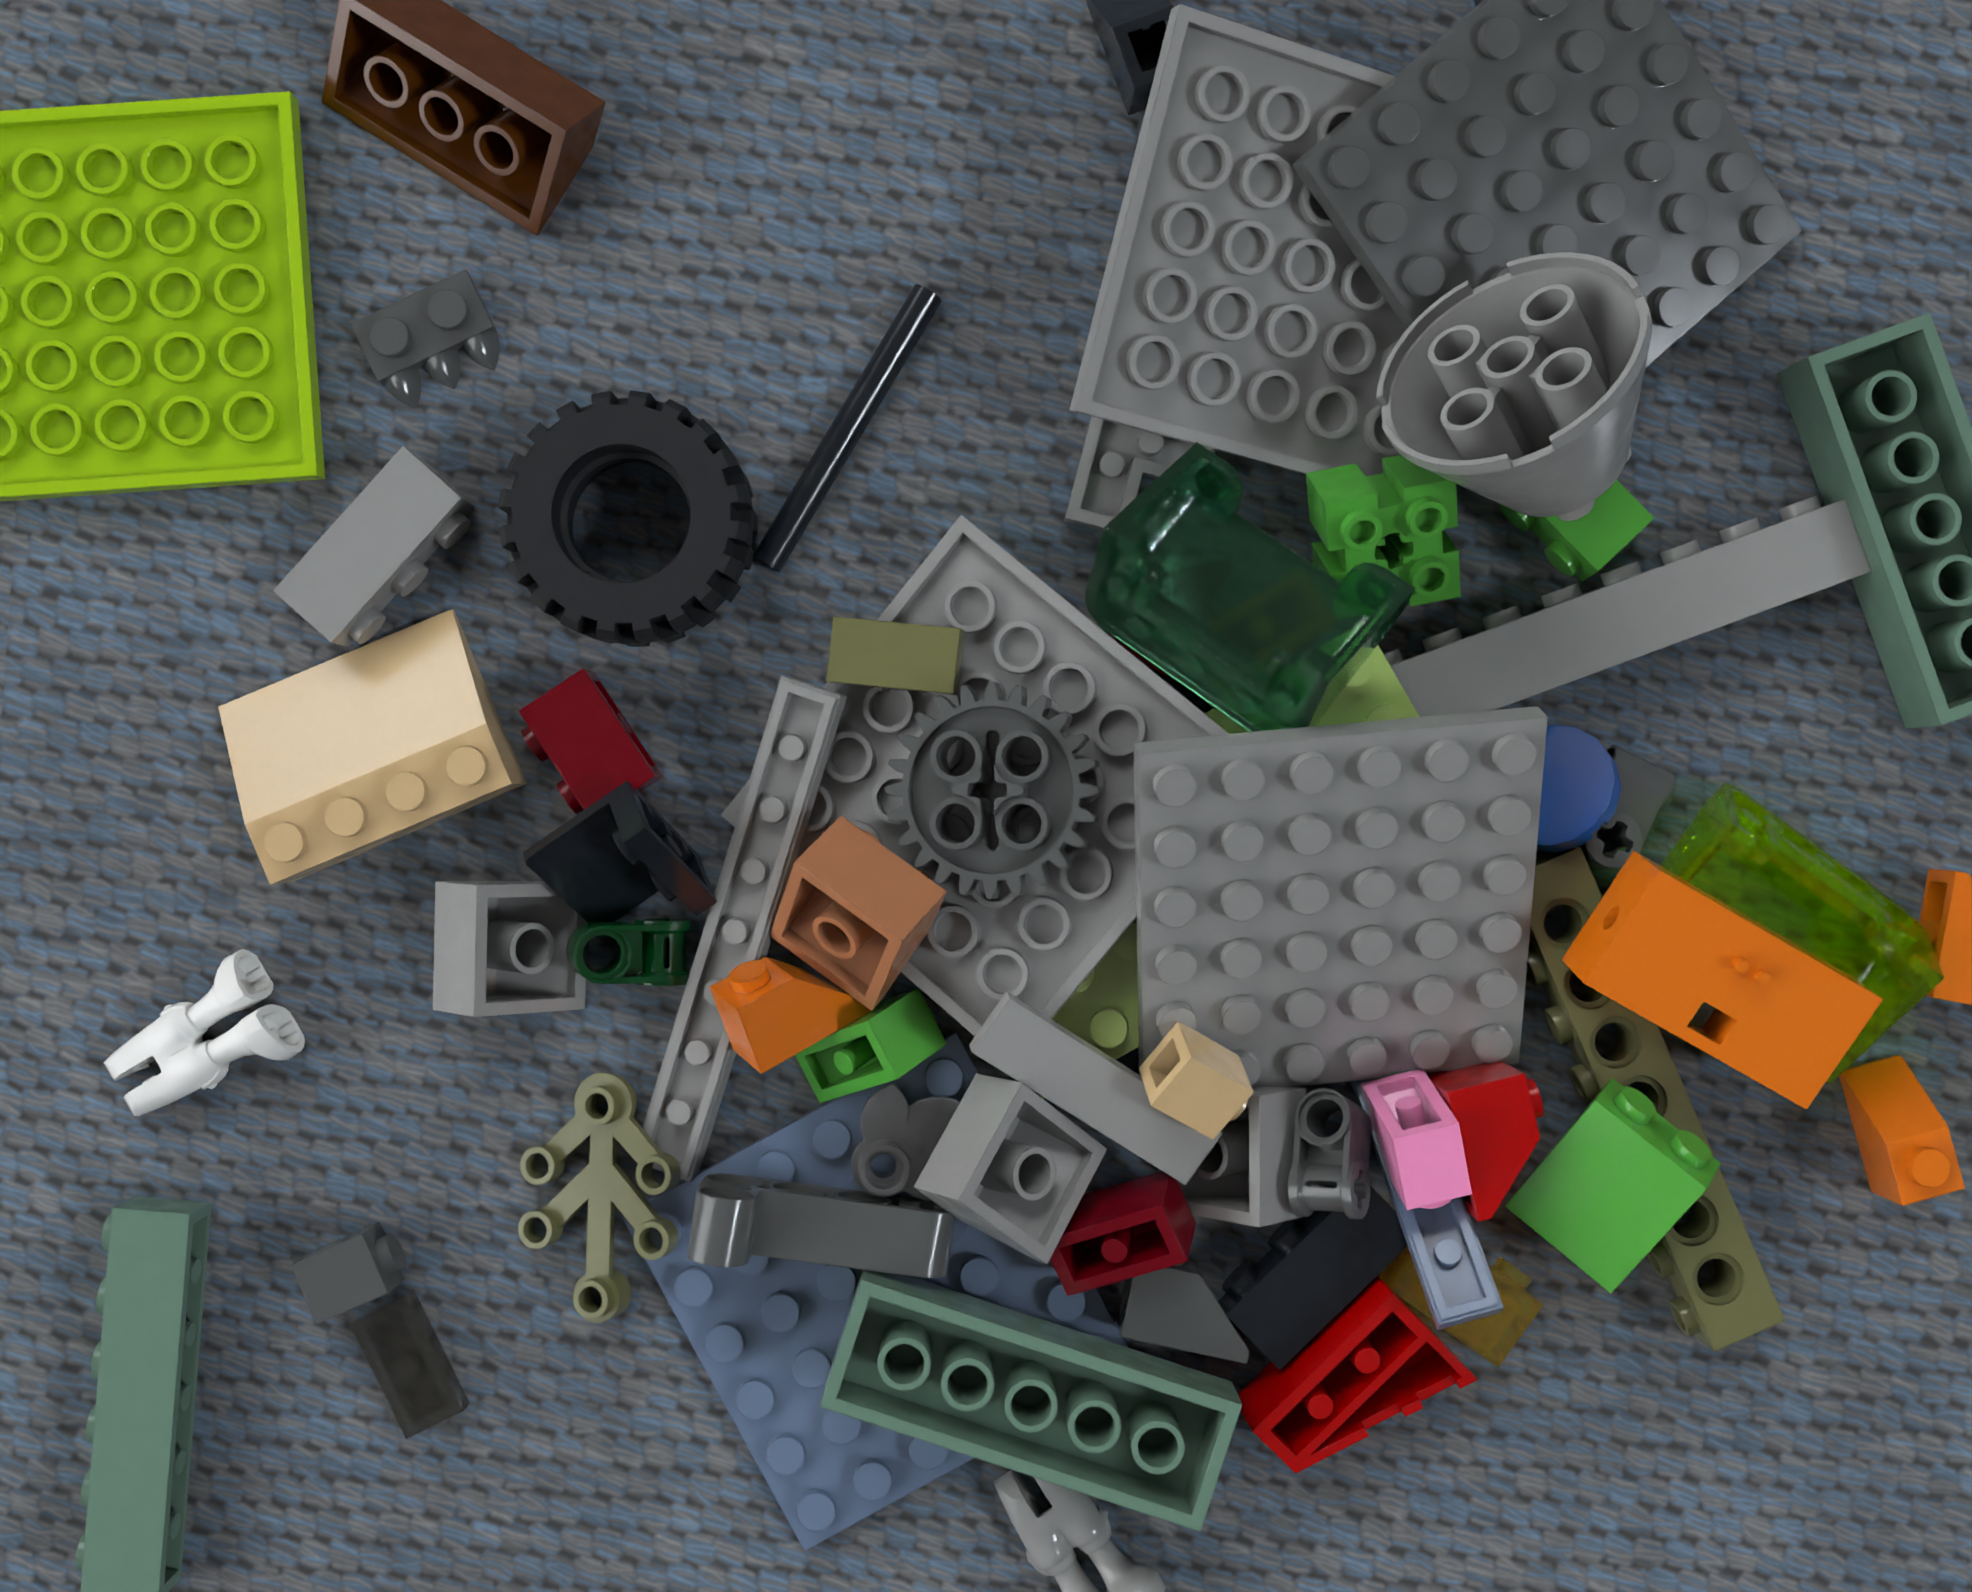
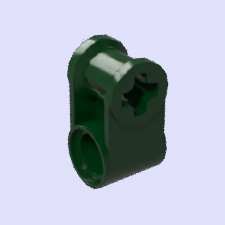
M641 918L635 919V921L585 923L575 929L568 939L566 946L567 960L575 972L592 983H634L645 986L686 985L690 972L685 970L686 932L692 930V919ZM595 936H609L615 949L612 960L603 968L589 969L583 960L585 945Z

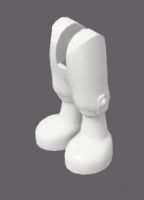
M241 949L226 957L217 970L214 985L204 997L195 1004L179 1002L173 1005H166L157 1020L132 1037L104 1062L114 1081L150 1067L149 1064L155 1060L161 1069L160 1074L146 1079L141 1085L123 1097L134 1116L138 1117L166 1106L198 1089H214L217 1083L226 1076L230 1062L241 1057L259 1055L270 1060L280 1061L289 1060L302 1051L305 1038L292 1014L284 1007L273 1004L264 1005L241 1019L230 1030L215 1039L202 1041V1035L210 1026L235 1012L250 1008L272 993L273 982L257 955L248 950Z

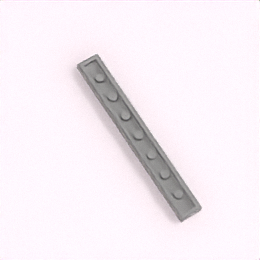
M781 676L714 893L717 902L709 909L643 1124L644 1131L662 1153L670 1154L678 1161L681 1170L680 1179L687 1182L693 1181L700 1171L736 1056L709 987L727 978L729 973L738 965L748 961L760 960L767 956L772 937L769 935L793 864L797 860L847 699L846 695L789 676ZM658 1163L653 1164L652 1168L664 1172L661 1165Z

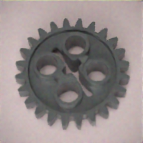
M988 682L984 700L979 699L973 687L964 685L961 686L960 706L956 707L951 700L940 695L936 697L940 717L934 719L920 712L914 715L923 731L919 738L905 734L899 735L898 739L911 752L908 760L889 759L888 765L904 775L902 783L885 787V793L903 798V806L888 814V819L891 821H908L910 829L897 842L899 846L920 844L922 849L913 863L916 868H924L935 861L939 863L935 876L936 884H946L958 874L960 875L959 893L961 895H971L979 880H982L987 899H995L999 897L1003 880H1006L1014 896L1023 895L1026 892L1025 875L1030 874L1040 886H1046L1051 883L1046 864L1051 862L1064 870L1069 869L1072 863L1064 851V847L1069 844L1084 848L1089 844L1076 828L1079 822H1098L1099 816L1093 811L1084 808L1083 805L1085 798L1101 795L1102 788L1084 784L1083 775L1093 771L1100 765L1098 760L1078 758L1077 752L1090 740L1086 734H1076L1069 737L1064 734L1073 719L1070 713L1064 711L1051 720L1047 718L1051 708V698L1041 695L1028 708L1027 688L1016 685L1011 691L1008 700L1004 701L1000 684L996 682ZM992 731H996L999 734L994 778L996 782L1007 785L1006 797H998L994 802L995 827L999 837L998 847L995 850H991L988 847L993 804L991 799L981 797L980 795L981 785L989 784L993 779L992 757L988 746V736ZM1031 738L1041 748V764L1032 774L1022 776L1014 769L1011 756L1013 749L1019 742ZM966 739L974 748L975 761L970 771L964 775L957 776L948 766L947 754L952 744L958 740ZM958 805H964L970 809L975 821L973 833L964 842H958L953 839L946 825L949 813ZM1024 805H1030L1036 809L1041 818L1040 833L1029 843H1024L1017 839L1011 828L1012 816L1017 809Z

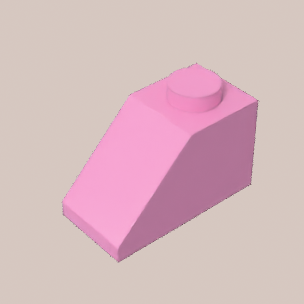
M1420 1068L1360 1083L1389 1178L1406 1209L1411 1210L1419 1207L1425 1209L1439 1208L1448 1204L1452 1199L1471 1195L1472 1190L1459 1122L1425 1071Z

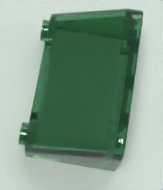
M1196 442L1104 527L1085 591V603L1088 612L1106 632L1248 732L1316 726L1404 611L1415 587L1390 570L1374 563L1365 562L1355 565L1340 583L1239 515L1237 511L1242 500L1243 489L1236 470L1227 461Z

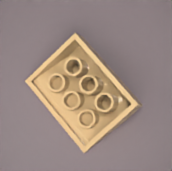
M454 609L218 707L244 824L270 885L297 881L527 784Z

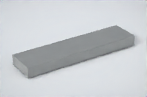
M1007 991L969 1044L973 1054L1018 1082H1022L1034 1092L1184 1185L1187 1184L1223 1134L1220 1131L1212 1140L1150 1106L1140 1075Z

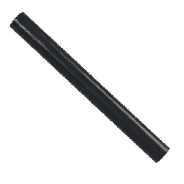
M919 284L914 285L756 549L753 557L780 573L940 306L941 298L929 289Z

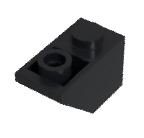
M1086 0L1128 116L1145 110L1170 12L1174 8L1173 4L1169 0Z

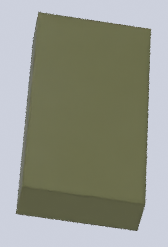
M833 616L826 681L837 684L958 696L965 630L952 627Z

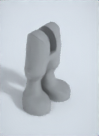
M1010 1470L993 1481L1010 1521L1027 1549V1561L1041 1574L1054 1576L1062 1592H1101L1078 1563L1073 1549L1075 1547L1088 1554L1105 1582L1107 1592L1165 1591L1166 1585L1156 1569L1146 1564L1132 1562L1110 1540L1112 1526L1108 1518V1511L1100 1505H1096L1089 1495L1035 1478L1042 1492L1052 1505L1051 1508L1044 1511L1035 1498L1033 1491L1027 1486L1019 1472Z

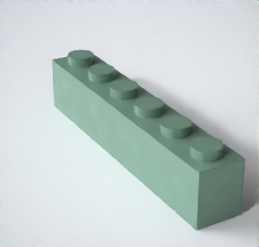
M135 1196L112 1207L111 1214H109L104 1223L102 1247L104 1251L108 1252L106 1277L100 1284L96 1300L97 1312L103 1316L101 1341L94 1350L91 1362L92 1377L98 1380L96 1404L89 1414L86 1425V1439L88 1443H93L91 1468L86 1473L81 1488V1504L83 1507H87L86 1530L79 1541L75 1558L76 1569L82 1571L80 1592H169L181 1580L212 1202Z

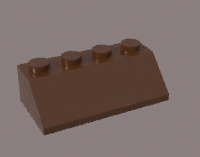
M339 0L322 103L538 236L592 150L606 102L442 0Z

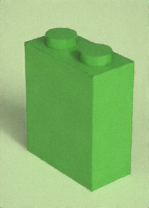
M1611 1078L1523 1181L1505 1207L1603 1288L1612 1293L1708 1189L1721 1163L1712 1156L1709 1147L1698 1136L1687 1130H1678L1659 1115L1653 1103L1642 1092L1629 1086L1624 1087Z

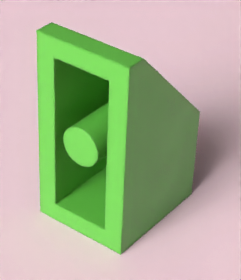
M915 988L882 1000L870 1013L799 1052L795 1057L819 1103H823L899 1079L943 1048L947 1043L920 990Z

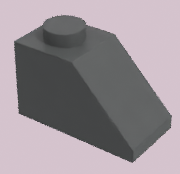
M1188 1260V1262L1125 1280L1116 1321L1121 1338L1247 1364L1249 1349L1234 1323L1226 1316L1218 1298L1194 1261Z

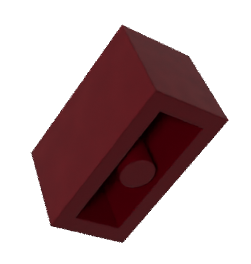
M585 668L581 669L519 710V713L528 725L521 730L523 738L540 761L544 762L550 758L563 780L556 784L565 802L577 815L627 780L640 793L664 777L594 671Z
M1160 1171L1083 1195L1050 1260L1067 1296H1071L1188 1262L1196 1221L1178 1181L1165 1172Z

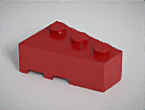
M1378 1275L1281 1370L1270 1362L1238 1393V1396L1242 1403L1241 1413L1252 1432L1296 1474L1368 1437L1369 1435L1366 1430L1400 1412L1407 1417L1423 1408L1421 1401L1454 1384L1461 1389L1478 1379L1440 1337Z

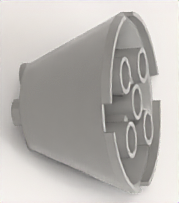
M1559 252L1538 254L1507 262L1510 273L1494 278L1472 289L1467 280L1429 306L1402 334L1389 354L1380 374L1376 399L1381 405L1383 422L1381 427L1394 448L1410 462L1518 513L1534 517L1557 516L1563 521H1572L1587 515L1592 510L1595 499L1602 495L1617 480L1632 454L1630 442L1650 347L1652 319L1649 306L1638 283L1625 269L1598 256L1583 253Z

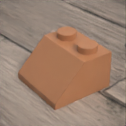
M840 816L794 862L769 936L873 1011L930 930L947 891L933 882L927 873L911 866L883 846L874 835L861 830L846 818Z

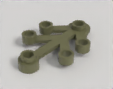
M613 1072L596 1073L583 1080L574 1098L576 1115L547 1144L528 1149L520 1161V1170L526 1181L533 1185L546 1184L557 1180L563 1174L565 1160L590 1138L589 1164L545 1207L524 1214L518 1224V1234L523 1244L531 1249H540L554 1244L561 1237L563 1226L588 1202L586 1274L575 1285L573 1303L576 1311L584 1319L593 1323H602L622 1314L627 1309L631 1300V1287L628 1279L618 1269L613 1268L615 1206L635 1229L634 1247L643 1258L656 1260L664 1257L675 1250L679 1240L678 1230L674 1223L658 1215L617 1164L618 1141L638 1163L636 1168L637 1184L641 1190L650 1195H658L673 1189L678 1184L681 1176L678 1161L672 1155L662 1153L635 1120L637 1095L634 1088L626 1079ZM599 1094L603 1095L608 1102V1111L605 1116L601 1115L596 1108V1099ZM538 1154L545 1156L548 1161L549 1167L546 1175L539 1173L535 1168V1158ZM654 1163H658L664 1169L665 1180L662 1185L658 1184L652 1177L651 1170ZM536 1218H540L545 1223V1238L539 1237L534 1231L533 1223ZM652 1228L657 1229L662 1235L663 1245L661 1249L654 1247L650 1241L649 1234ZM591 1287L597 1289L601 1294L602 1304L600 1308L593 1301Z

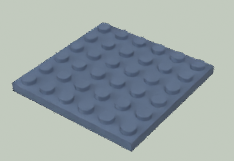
M957 1031L944 1038L947 1045L899 1079L832 1099L700 1171L693 1181L687 1182L684 1180L673 1189L647 1200L660 1217L667 1218L674 1223L678 1230L679 1240L677 1247L672 1253L656 1260L645 1259L804 1551L974 1459V1457L820 1407L828 1373L863 1270L751 1255L748 1263L739 1267H717L694 1262L688 1258V1248L696 1189L706 1175L727 1173L863 1191L853 1178L851 1160L855 1148L863 1140L860 1116L867 1100L884 1086L893 1083L901 1090L908 1105L918 1099L929 1096H944L961 1102L975 1074L980 1073ZM882 1153L873 1158L871 1166L876 1171L884 1173L894 1167L896 1160L893 1156ZM902 1191L901 1193L895 1195L902 1197L917 1198L905 1191ZM622 1215L623 1221L634 1238L635 1229ZM956 1217L948 1274L940 1278L915 1277L1129 1348L1125 1338L1120 1337L1117 1324L1097 1288L1067 1296L1051 1260H1049L1048 1264L1038 1262ZM652 1228L649 1234L650 1241L654 1247L661 1249L663 1245L662 1235L657 1229Z

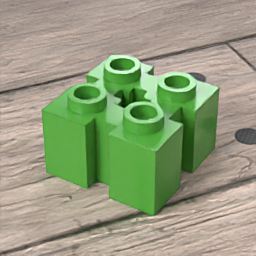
M1402 455L1382 458L1383 473L1365 476L1357 463L1306 473L1309 520L1322 540L1311 543L1316 590L1336 621L1385 612L1384 598L1398 594L1403 595L1410 607L1461 597L1459 550L1444 531V529L1458 527L1456 483L1417 466Z

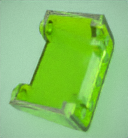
M1723 783L1715 791L1660 864L1663 868L1849 974L1883 999L1827 1081L1829 1083H1832L1944 979L1927 932L1908 911L1734 785Z

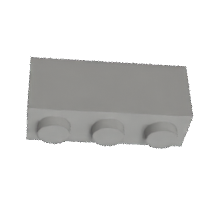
M402 446L273 591L331 643L347 647L354 641L358 644H363L373 637L384 624L386 616L381 611L397 593L404 597L421 584L428 573V568L424 563L441 545L444 549H448L464 536L471 525V521L466 516L475 505L419 455Z

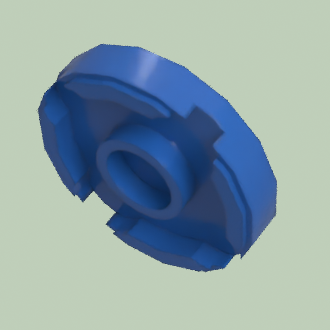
M1547 726L1537 840L1538 851L1556 853L1582 846L1594 837L1592 833L1598 830L1603 822L1607 825L1617 809L1622 788L1617 764L1596 737L1577 727Z

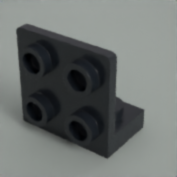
M628 780L529 847L523 853L526 865L587 923L616 921L658 891L670 902L678 897L696 916L717 902L697 852Z

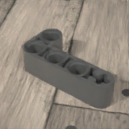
M708 1174L696 1189L688 1258L704 1265L739 1267L747 1264L751 1255L914 1277L940 1278L948 1274L955 1217L931 1200L927 1201L902 1196L880 1198L858 1190L738 1174Z

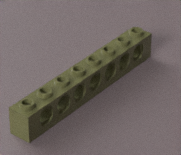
M1581 847L1556 853L1547 852L1536 857L1526 976L1533 986L1536 987L1542 984L1551 1005L1550 1008L1543 1011L1546 1024L1559 1045L1567 1043L1576 1065L1569 1068L1568 1072L1576 1092L1584 1103H1589L1611 1078L1624 1087L1638 1082L1642 1093L1650 1099L1659 1115L1678 1130H1687L1698 1136L1709 1147L1714 1157L1658 1025L1591 987L1584 994L1577 997L1570 990L1569 980L1572 971L1562 961V958L1602 899ZM1560 905L1566 913L1567 925L1560 936L1550 939L1544 930V918L1551 908ZM1612 1023L1617 1032L1616 1043L1610 1051L1599 1055L1595 1047L1596 1034L1602 1026ZM1718 1168L1708 1189L1691 1206L1692 1210L1689 1219L1681 1226L1672 1227L1647 1254L1658 1276L1662 1279L1668 1276L1677 1298L1669 1301V1307L1681 1331L1687 1337L1694 1335V1337L1714 1352L1785 1321L1721 1170ZM1715 1259L1716 1272L1713 1278L1705 1284L1698 1285L1697 1273L1699 1268L1706 1261Z

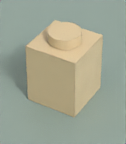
M1177 1021L1139 1067L1150 1106L1212 1140L1229 1121L1235 1120L1241 1115L1248 1099L1254 1093L1238 1054Z

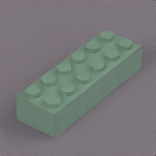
M1930 313L1809 356L1776 373L1824 506L1843 499L1846 500L1869 563L1871 572L1851 580L1905 728L1943 726L1972 715V427Z
M863 1270L828 1373L820 1407L1201 1532L1242 1408V1403L1231 1381L912 1276Z

